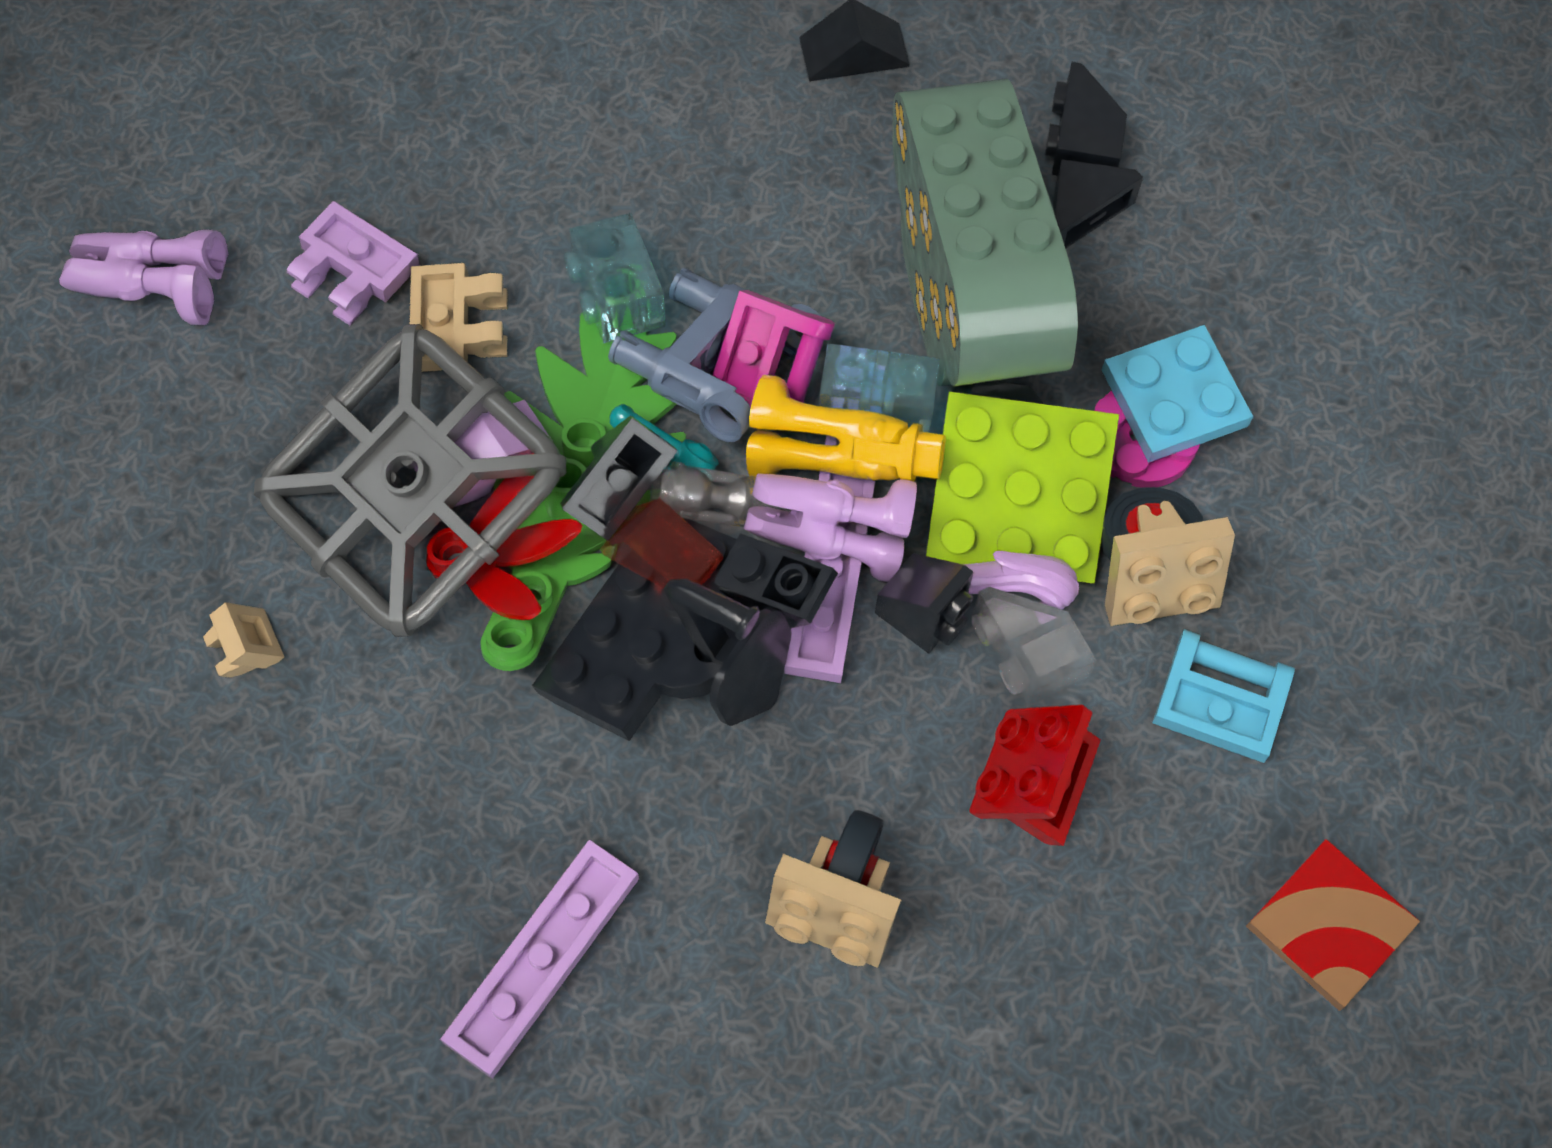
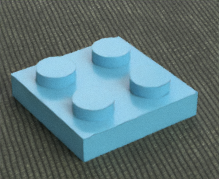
M1205 325L1105 359L1102 372L1148 463L1246 428L1253 419L1250 409Z

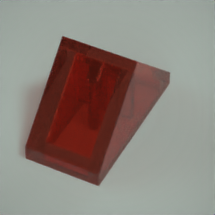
M661 498L635 506L609 541H606L600 548L604 556L662 588L666 586L670 579L680 578L689 579L703 585L723 560L721 552Z

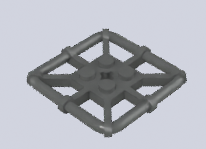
M409 324L403 326L402 332L389 339L335 396L329 393L320 402L324 407L270 462L262 477L255 480L254 496L260 499L267 514L312 558L311 566L321 577H330L375 623L391 631L395 637L412 636L415 629L428 622L485 562L491 565L500 555L496 550L548 497L558 483L559 478L566 474L567 460L566 457L560 455L558 448L551 438L504 396V388L495 379H485L441 337L425 330L421 324ZM425 354L468 393L438 426L420 411L422 357ZM400 361L398 404L370 431L351 411ZM489 412L533 454L471 459L454 442L482 413ZM339 423L361 442L334 471L290 475ZM405 466L411 470L418 466L417 477L414 482L409 486L405 485L402 488H396L401 481L397 475L399 469ZM534 476L479 535L452 510L479 480ZM341 492L357 510L326 541L285 500L288 496ZM442 520L468 547L412 604L414 548ZM374 526L392 542L389 603L346 561L347 554Z

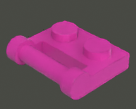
M741 290L733 309L713 376L736 387L737 390L735 392L742 396L751 407L759 379L763 375L775 376L791 328L803 333L790 371L787 387L790 398L803 403L824 340H830L835 323L825 317L806 313L755 292Z

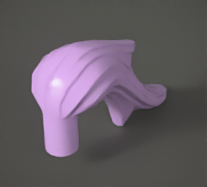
M996 551L993 553L996 561L963 564L974 571L969 594H978L979 599H983L992 593H1028L1041 599L1036 606V613L1040 619L1046 622L1056 619L1062 610L1069 606L1078 595L1079 583L1075 571L1063 559L1053 556Z

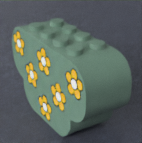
M1005 78L897 92L893 102L892 141L896 181L901 201L903 255L917 318L936 384L938 386H960L1069 371L1074 361L1078 332L1074 279L1064 242L1012 83L1009 79Z

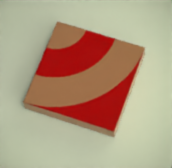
M1325 839L1246 927L1340 1011L1351 1001L1420 921L1332 843Z

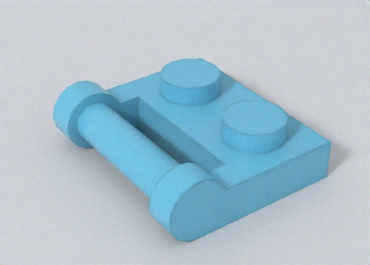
M1183 629L1152 723L1264 763L1272 749L1295 668L1277 662L1275 667L1200 641V634ZM1192 662L1267 688L1266 697L1191 671Z

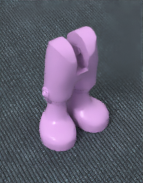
M199 230L181 238L164 240L148 231L75 235L69 250L73 258L66 261L59 280L60 285L68 290L98 297L134 301L151 293L164 295L173 299L181 319L191 325H206L214 304V295L209 279H221L228 256L227 244L224 236L214 230ZM160 263L177 264L174 267L151 268Z
M758 473L752 492L753 497L768 505L791 510L788 512L771 507H751L747 513L744 530L775 543L807 552L817 560L834 559L839 557L840 554L847 555L866 564L870 568L872 576L878 581L889 582L901 566L904 554L903 537L907 538L911 529L917 485L916 482L900 479L892 484L887 495L884 497L862 498L854 496L852 489L848 485L836 479L825 482L796 476ZM851 521L879 529L883 532L876 536L865 535L845 530L844 527L837 525V523H848Z

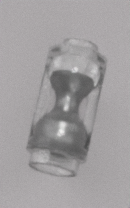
M674 461L670 466H666L651 485V508L663 511L664 516L667 518L676 519L680 517L744 527L748 510L751 507H771L780 510V507L768 505L753 497L752 492L756 477L687 466L683 462ZM711 481L727 483L728 485L718 486ZM718 508L721 509L724 513L709 511L707 509Z

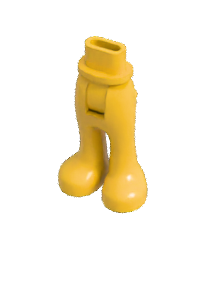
M763 375L759 379L749 415V426L758 430L750 435L746 447V464L750 478L756 479L758 473L776 475V473L783 469L829 472L873 481L904 479L914 482L916 476L940 479L945 452V435L923 432L922 424L913 423L908 428V422L877 412L831 408L802 403L790 398L784 379L773 375ZM768 430H787L828 435L837 438L840 443L838 445L814 444L789 437H781L779 434Z

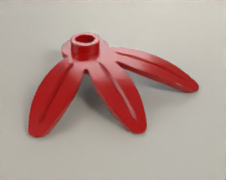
M534 476L505 478L487 499L469 526L479 535ZM560 519L516 529L496 550L500 554L491 565L485 562L468 579L466 584L483 605L500 616L516 620H531L535 618L542 610L539 600L524 583L498 567L531 563L557 552L579 535L582 530V523L574 519ZM450 528L437 532L427 545V567L436 579L456 559L448 560L450 556L462 553L468 547Z

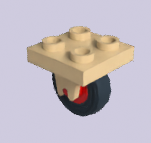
M1140 487L1125 492L1114 500L1104 517L1102 530L1103 550L1111 561L1105 608L1110 626L1126 623L1142 624L1156 618L1185 613L1200 614L1209 609L1220 608L1235 533L1228 517L1204 521L1202 514L1192 501L1178 492L1161 487Z
M854 810L845 825L839 841L821 836L810 864L783 854L774 875L765 923L773 926L777 934L791 942L804 944L811 941L831 949L832 954L844 963L853 966H864L867 963L878 968L901 899L880 892L890 862L874 855L883 830V820L867 812Z

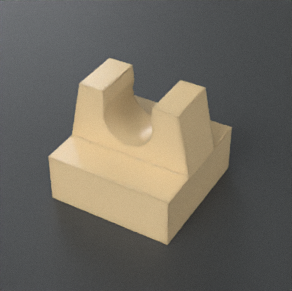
M225 602L209 615L213 626L203 636L207 647H222L226 658L215 666L219 676L234 677L256 668L264 669L284 658L265 609Z

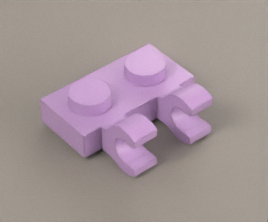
M333 201L299 236L301 247L305 252L291 262L287 268V273L296 279L291 287L307 298L324 282L330 268L347 277L345 281L332 291L329 300L338 306L333 311V315L351 325L367 307L372 295L386 303L411 276V266H419L418 255Z

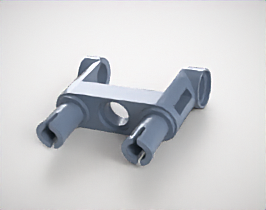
M682 268L680 274L677 273L671 283L669 298L702 314L671 347L663 350L632 335L631 332L623 330L620 332V337L616 336L608 358L611 363L618 364L647 379L648 385L653 392L700 415V420L704 427L716 438L725 442H735L750 428L749 415L751 407L742 396L735 392L737 390L736 387L710 375V372L716 366L739 291L746 289L736 284H725L721 287L693 273L688 268ZM793 304L791 306L806 313L819 315L817 311L803 304ZM791 328L782 353L790 357L797 353L801 337ZM719 406L729 411L736 421L728 417Z

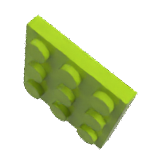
M948 392L942 434L946 436L943 468L940 479H936L926 556L959 564L996 561L993 553L996 551L1053 556L1063 559L1075 571L1078 582L1095 584L1119 414Z

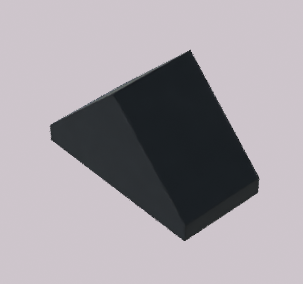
M848 0L799 38L809 82L909 67L899 22L857 0Z
M1061 160L1055 184L1053 211L1065 249L1135 204L1143 180V176L1137 170Z

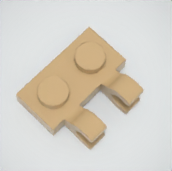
M465 263L411 266L410 324H421L425 330L441 337L467 362L468 354L476 355L480 358L507 357V335H503V323L501 321L468 324V307H475L479 310L507 309V288H503L502 274L487 273L469 277ZM426 354L422 357V372L442 370Z

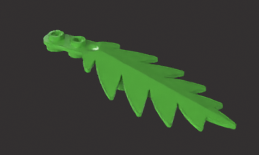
M639 287L629 297L617 313L610 327L587 312L580 314V347L586 375L545 347L539 346L536 348V360L541 383L547 401L559 424L529 403L527 404L558 448L560 455L566 457V474L559 478L558 483L548 497L517 529L553 520H577L562 509L560 502L593 461L592 445L613 429L609 418L611 411L615 407L625 404L631 407L636 414L654 424L676 405V403L653 392L649 385L640 386L647 379L618 364L611 363L608 358L616 336L620 337V332L623 330L631 332L632 335L662 350L671 347L677 340L676 333L674 332L647 335L649 296L646 287ZM511 391L504 393V396L511 403L523 400ZM684 432L669 434L682 443L686 439ZM505 478L496 479L493 485L494 491ZM647 490L609 541L582 523V530L579 535L557 552L531 563L508 566L512 570L511 575L524 583L536 596L542 606V610L531 620L509 619L493 612L481 638V652L485 661L490 666L503 671H515L531 664L539 653L567 587L585 582L611 566L612 555L610 553H591L621 537L648 517L665 501V490ZM507 645H516L512 648H504Z

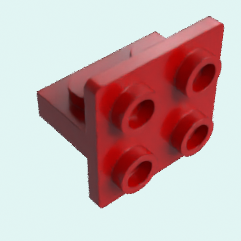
M1082 704L1009 709L996 729L995 742L985 769L977 780L976 793L969 812L980 819H1008L1043 843L1064 846L1101 739L1087 730L1092 717V711Z

